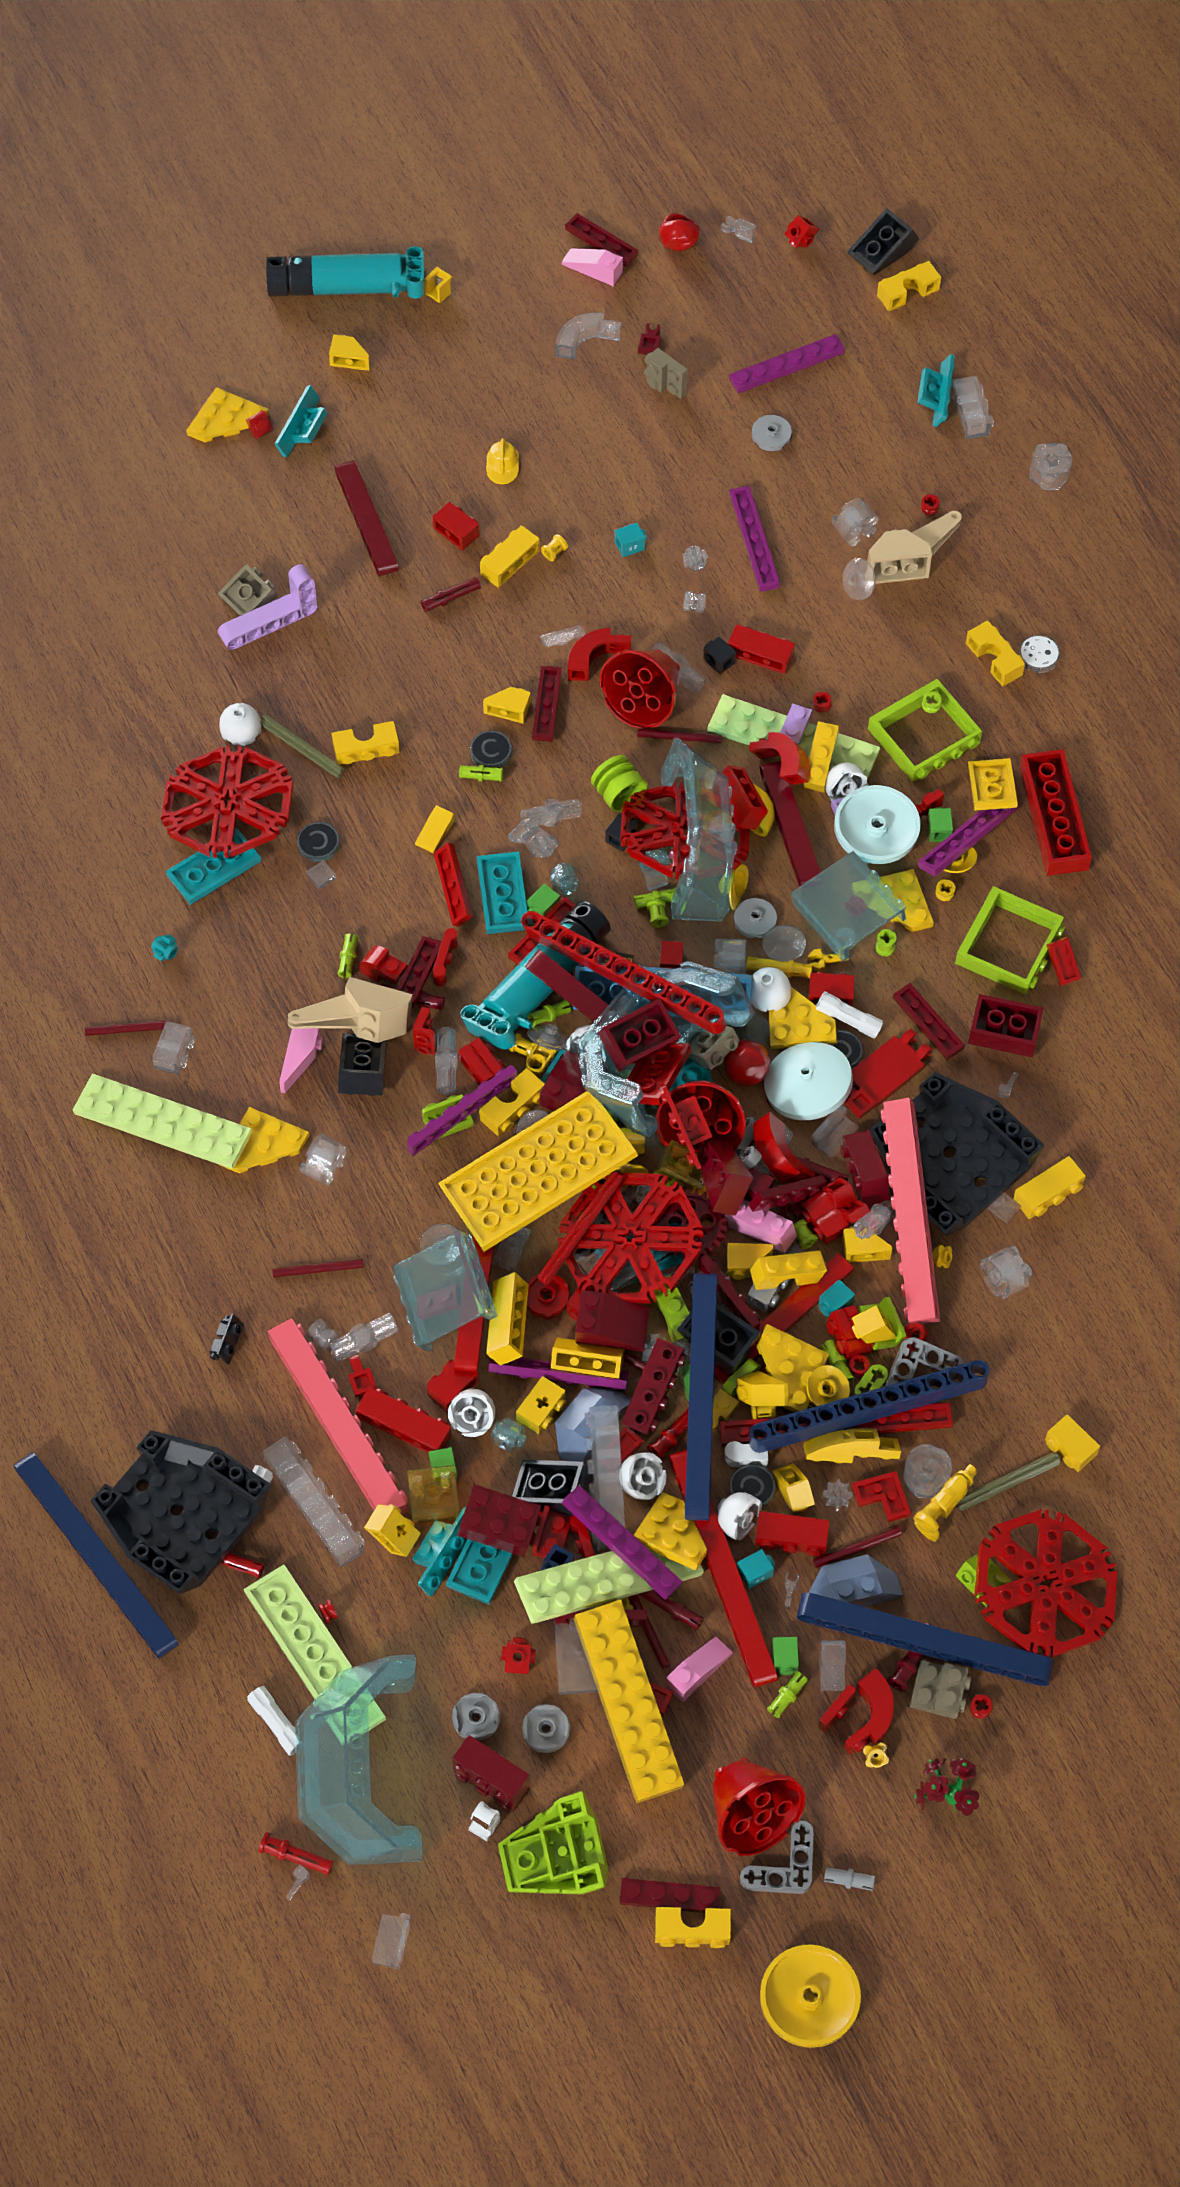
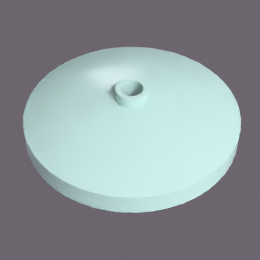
M871 785L852 791L841 801L835 814L834 830L840 845L854 858L872 864H886L903 858L913 849L920 832V817L915 805L903 793L887 786Z
M819 1042L797 1044L781 1052L771 1062L769 1071L764 1079L765 1092L771 1106L781 1115L795 1120H814L832 1113L845 1102L853 1085L851 1066L845 1055L837 1048Z

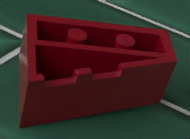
M869 1130L843 1135V1145L840 1146V1151L843 1159L846 1158L849 1174H851L858 1199L867 1204L869 1211L889 1207L888 1175Z
M710 1138L706 1139L698 1150L697 1158L701 1165V1172L712 1211L736 1216L753 1180V1176L729 1142Z

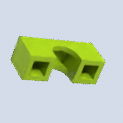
M666 1286L668 1296L665 1297L662 1291L656 1292L657 1302H654L658 1313L662 1311L666 1319L668 1333L673 1344L682 1348L689 1347L691 1343L677 1331L678 1327L688 1316L689 1311L678 1288L676 1287L671 1294L670 1289Z

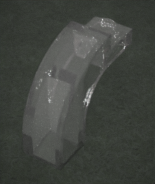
M597 312L586 313L572 318L558 333L555 343V356L575 360L579 345L591 338L620 341L622 322L604 320V313Z

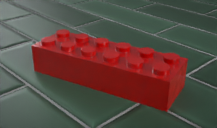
M1064 749L1023 754L1019 769L1046 876L1088 871L1092 856Z

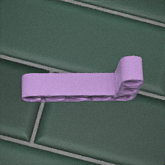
M303 564L296 565L289 571L290 594L230 620L219 627L218 634L227 649L239 648L305 618L316 611L315 582Z

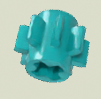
M170 934L157 936L151 945L152 952L155 953L154 957L161 962L164 959L172 960L179 949L175 942L176 939Z

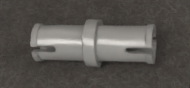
M827 1866L824 1882L845 1885L847 1889L855 1887L873 1892L875 1875L854 1872V1869L846 1871Z

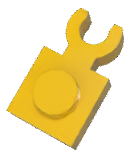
M722 1389L718 1391L713 1400L712 1432L717 1429L719 1419L726 1422L739 1406V1401Z

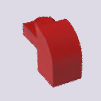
M373 946L361 961L359 967L360 973L376 982H379L383 977L396 984L405 973L407 964L390 955L389 949L382 946Z
M841 1177L822 1188L831 1198L836 1208L846 1218L847 1222L860 1221L863 1216L870 1213L867 1204L856 1198L851 1183Z

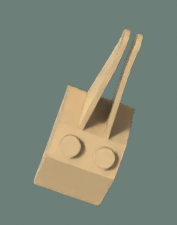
M950 511L948 514L912 533L906 529L886 531L869 550L866 570L868 585L929 578L932 555L960 526L961 514L958 511Z
M350 977L345 986L344 995L291 1011L288 1014V1026L292 1029L352 1028L357 1037L379 1043L407 1033L411 1020L412 994Z

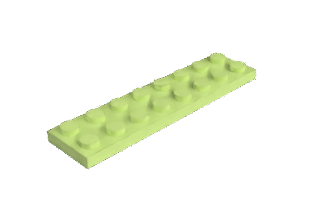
M722 694L707 731L749 745L750 742L768 739L769 732L780 733L787 716ZM808 723L799 744L807 753L808 758L810 757L817 728L816 725ZM839 733L830 769L839 763H853L862 769L868 779L880 752V747Z
M95 1074L91 1075L73 1108L74 1114L231 1169H234L252 1134V1130L249 1127Z
M613 1551L520 1576L514 1581L531 1624L653 1590ZM650 1551L682 1581L699 1577L704 1572L701 1564L695 1571Z
M285 1565L280 1566L244 1589V1593L345 1746L386 1720L385 1715Z

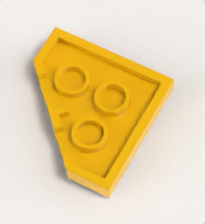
M216 387L186 430L187 435L202 442L212 441V438L221 435L227 437L239 434L241 430L249 428L246 419L261 410L265 411L268 416L269 409Z
M914 869L852 884L854 896L862 899L866 903L867 908L878 913V916L890 922L895 921L904 925L905 929L911 932L933 927L934 922Z
M792 987L791 999L787 1005L777 1011H774V1009L769 1010L771 1049L790 1048L807 1042L837 1044L835 1019L816 1010L815 1004Z
M249 1107L240 1125L251 1128L252 1134L234 1169H228L242 1173L248 1171V1168L257 1165L264 1166L288 1155H298L309 1137V1132Z
M767 1324L756 1347L759 1354H762L768 1375L788 1383L789 1405L782 1407L793 1412L806 1410L810 1402L806 1388L807 1379L814 1369L825 1365L829 1354Z
M662 1492L633 1536L648 1550L696 1571L706 1556L707 1548L694 1521L685 1520L684 1501Z

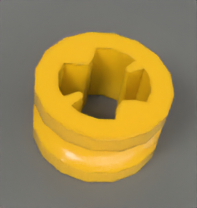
M946 879L939 881L936 885V897L941 901H950L955 894L954 883ZM942 888H944L945 890L949 889V893H947L946 891L942 892Z

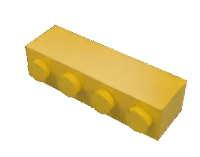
M516 1272L493 1281L486 1354L500 1366L523 1357L529 1284Z

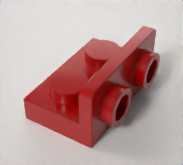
M421 1007L412 1028L414 1049L424 1055H435L436 1040L434 1029H432L433 1018H431L429 1008Z
M545 1505L544 1511H539L536 1525L539 1526L537 1533H532L529 1546L532 1547V1555L545 1558L554 1544L564 1549L571 1527L572 1516L550 1511V1506Z

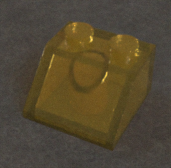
M671 1140L659 1159L656 1171L694 1191L696 1189L701 1190L704 1184L701 1169L697 1170L695 1165L690 1166L686 1157V1153L689 1152L687 1147Z
M454 1465L407 1471L414 1524L435 1520L457 1519L460 1511Z

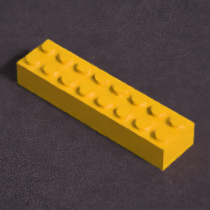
M621 1600L576 1614L574 1622L636 1804L683 1788L684 1782Z

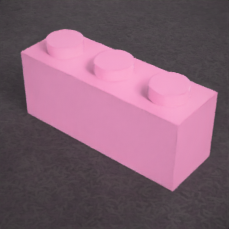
M743 1199L736 1216L725 1214L730 1228L764 1244H773L774 1249L783 1253L788 1250L797 1237L792 1221L769 1210L752 1212L748 1206L750 1202Z

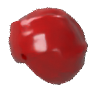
M672 213L665 218L659 227V239L666 249L677 252L685 251L697 243L700 236V228L692 219L679 213Z
M752 1040L739 1041L737 1048L729 1052L724 1058L727 1077L731 1082L742 1086H754L762 1082L770 1068V1057L767 1049L762 1044Z

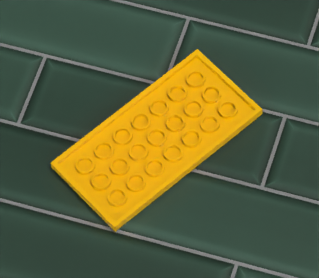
M589 1089L438 1184L484 1252L638 1155L597 1096Z

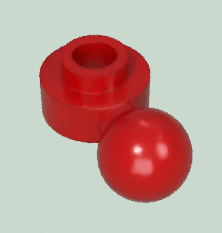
M910 1323L904 1329L906 1333L904 1339L915 1338V1335L920 1332L918 1339L924 1342L927 1341L928 1331L920 1323ZM914 1342L907 1346L909 1349L908 1356L902 1355V1359H908L913 1362V1359L909 1357L912 1352L917 1351L914 1347Z

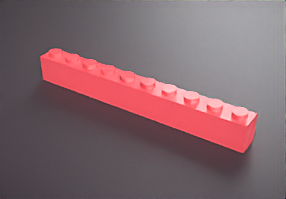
M910 1098L883 1102L884 1109L881 1110V1117L883 1123H886V1131L883 1132L885 1144H888L889 1153H886V1161L888 1166H891V1174L888 1176L889 1185L893 1188L894 1196L891 1197V1204L893 1210H896V1218L893 1221L895 1231L899 1235V1240H896V1248L898 1254H901L902 1262H899V1272L904 1278L901 1291L903 1298H906L907 1304L904 1307V1316L910 1323L917 1322L921 1325L941 1322L915 1103Z
M291 1318L269 1330L270 1342L373 1510L375 1511L378 1504L385 1506L391 1504L401 1510V1515L406 1513V1503L409 1502L403 1490L398 1491L395 1486L397 1481L393 1473L385 1470L383 1457L379 1452L375 1453L372 1449L374 1444L368 1434L364 1435L361 1431L362 1424L357 1415L352 1416L349 1409L351 1407L346 1397H340L337 1392L339 1387L334 1378L329 1379L327 1376L328 1369L323 1360L318 1361L315 1354H317V1351L311 1341L307 1343L304 1336L306 1334L300 1323L296 1325Z

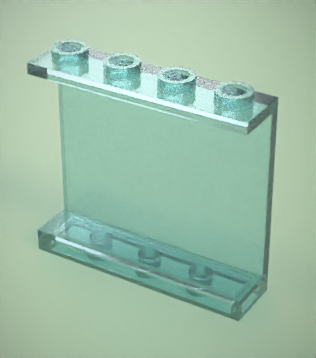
M854 851L790 893L793 905L842 962L850 958L848 950L850 947L894 917L898 916L902 921L906 920V907L904 903L893 896L891 888L887 884L883 885L878 873L875 870L871 871L867 867L868 864L864 857L858 856Z
M459 1231L392 1266L395 1273L394 1281L399 1286L401 1292L400 1300L406 1308V1319L412 1327L414 1334L412 1338L417 1347L431 1351L433 1349L430 1342L480 1316L488 1320L497 1317L472 1236L463 1231Z

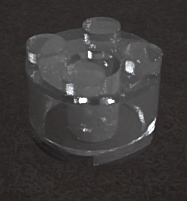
M1063 443L1037 445L1032 454L1029 470L1031 481L1039 484L1040 488L1044 490H1057L1069 480L1072 466V455L1068 447Z
M856 498L845 504L841 508L842 513L839 516L835 514L831 520V524L844 541L850 546H854L860 541L861 537L864 535L869 537L876 531L875 525L879 521V517L864 498L862 500Z
M715 939V952H719L714 955V968H718L715 969V972L746 974V940Z
M320 1133V1136H317L310 1145L305 1155L307 1163L302 1162L300 1173L323 1185L330 1186L336 1176L334 1171L337 1167L341 1168L345 1163L347 1147Z
M1013 1245L983 1258L980 1262L981 1270L985 1269L986 1276L983 1277L985 1284L996 1297L1002 1296L1001 1299L1004 1300L1029 1286V1277L1032 1276V1270L1027 1263L1024 1264L1018 1249Z
M931 1444L915 1447L909 1453L904 1466L903 1479L906 1487L917 1498H933L951 1477V1458L945 1450L934 1447Z

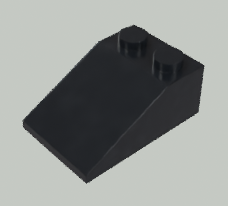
M886 208L851 246L847 253L871 274L876 275L907 254L920 238L911 227Z
M342 1034L338 1093L369 1096L383 1095L386 1040L377 1043L359 1038L355 1034Z
M717 1304L715 1366L731 1376L744 1364L756 1348L760 1339V1332ZM692 1311L677 1329L690 1343Z
M523 1460L512 1496L540 1505L541 1511H544L545 1505L550 1506V1511L572 1516L574 1514L562 1504L563 1499L579 1485L590 1495L595 1474L584 1462Z

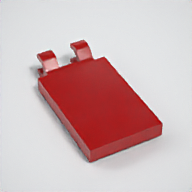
M911 1028L900 1039L894 1035L852 1069L853 1086L857 1090L862 1087L877 1102L875 1108L920 1073L925 1067L923 1061L931 1056L929 1052L932 1049L926 1043L917 1052L910 1046L916 1041L914 1037L917 1035Z

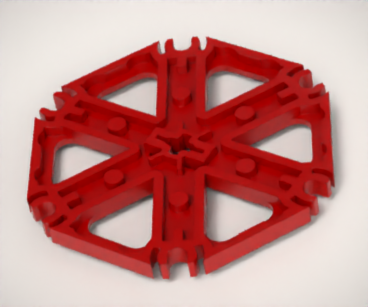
M224 746L180 764L179 767L175 768L178 776L169 775V780H166L161 813L163 826L167 827V833L170 835V838L210 857L211 851L214 858H217V853L220 851L224 852L225 858H228L229 851L231 857H234L276 839V835L279 836L281 834L278 826L286 828V822L289 824L294 787L291 775L287 776V768L284 765L250 748L245 747L243 752L242 747L238 746L236 752H231L230 746H227L225 753ZM213 763H221L218 784L195 772ZM247 763H254L269 771L242 783L243 768ZM178 792H184L200 800L175 812L172 811L174 797ZM277 792L283 794L282 810L280 812H274L255 802ZM228 795H229L230 801L227 803V808H226V805H225L224 802H226V800L228 799ZM239 819L261 830V835L242 844H236L234 842L236 820ZM213 820L209 843L203 844L186 835L189 829Z
M677 782L647 789L631 795L630 801L626 800L622 806L621 846H627L626 853L630 854V857L672 878L674 872L675 879H678L680 874H684L687 876V881H690L691 875L694 877L693 881L736 870L741 865V861H746L748 858L750 829L738 827L722 796L700 785L695 790V784L692 783L691 788H685L684 782H681L678 788ZM665 797L675 799V814L651 801ZM705 801L721 809V811L697 817V802ZM633 818H638L655 827L636 833L629 832L630 820ZM684 827H686L687 830L686 835H684ZM736 830L740 833V846L715 834ZM673 845V863L671 865H663L645 854L649 851ZM698 849L720 860L722 864L706 869H698L695 865V850Z
M619 1173L623 1180L603 1207L611 1225L591 1224L565 1261L580 1291L581 1288L586 1291L595 1289L594 1292L607 1293L633 1303L651 1304L648 1295L651 1296L654 1302H657L656 1292L662 1291L665 1297L668 1296L666 1286L672 1294L702 1253L703 1244L702 1242H695V1239L704 1237V1230L682 1186L680 1185L679 1187L678 1182L675 1181L672 1186L668 1187L666 1184L669 1182L668 1176L663 1177V1174ZM598 1181L594 1183L596 1189L592 1185L587 1187L560 1222L561 1226L559 1227L560 1233L568 1234L579 1216L602 1187ZM625 1185H647L651 1187L646 1197L634 1213L631 1214L620 1192L621 1188ZM672 1203H678L689 1221L687 1227L655 1226ZM630 1233H633L634 1237H636L632 1238V1242H628L627 1238H625L629 1237ZM559 1237L557 1239L559 1243L558 1246H560L565 1237ZM579 1248L606 1249L588 1275L583 1274L574 1258L575 1250ZM650 1250L681 1251L685 1254V1259L671 1277H664ZM628 1261H630L642 1285L641 1290L638 1293H615L611 1291V1284Z
M1042 1509L994 1525L988 1532L992 1536L993 1541L988 1540L986 1537L982 1539L978 1547L974 1597L982 1595L975 1602L976 1604L984 1602L987 1605V1608L980 1612L981 1615L991 1613V1615L985 1616L983 1619L1020 1649L1030 1652L1031 1645V1653L1037 1654V1648H1041L1044 1651L1043 1656L1048 1657L1051 1653L1050 1658L1098 1642L1105 1635L1100 1629V1625L1106 1629L1112 1626L1115 1615L1118 1569L1109 1572L1116 1566V1563L1107 1564L1105 1562V1558L1111 1555V1552L1106 1551L1108 1547L1065 1513L1061 1515V1512H1057L1055 1519H1051L1048 1509L1042 1515ZM1031 1523L1038 1526L1036 1557H1033L1011 1539V1530ZM1065 1531L1073 1532L1089 1545L1091 1549L1090 1554L1061 1564L1063 1533ZM994 1557L1020 1579L998 1587L990 1586L987 1581L989 1559ZM1100 1577L1106 1581L1105 1606L1102 1608L1096 1607L1072 1587ZM1044 1579H1045L1046 1581H1049V1580H1050V1581H1053V1582L1049 1585V1588H1048L1046 1585H1044V1586H1043V1585L1038 1586V1585H1039ZM1032 1602L1029 1634L1025 1635L1004 1619L1003 1612ZM1057 1609L1084 1629V1634L1064 1642L1057 1640L1055 1637Z

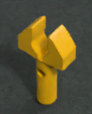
M820 948L814 949L808 955L807 961L819 960V962L810 963L809 965H813V971L823 972L828 963L849 960L848 952L825 955L821 952Z

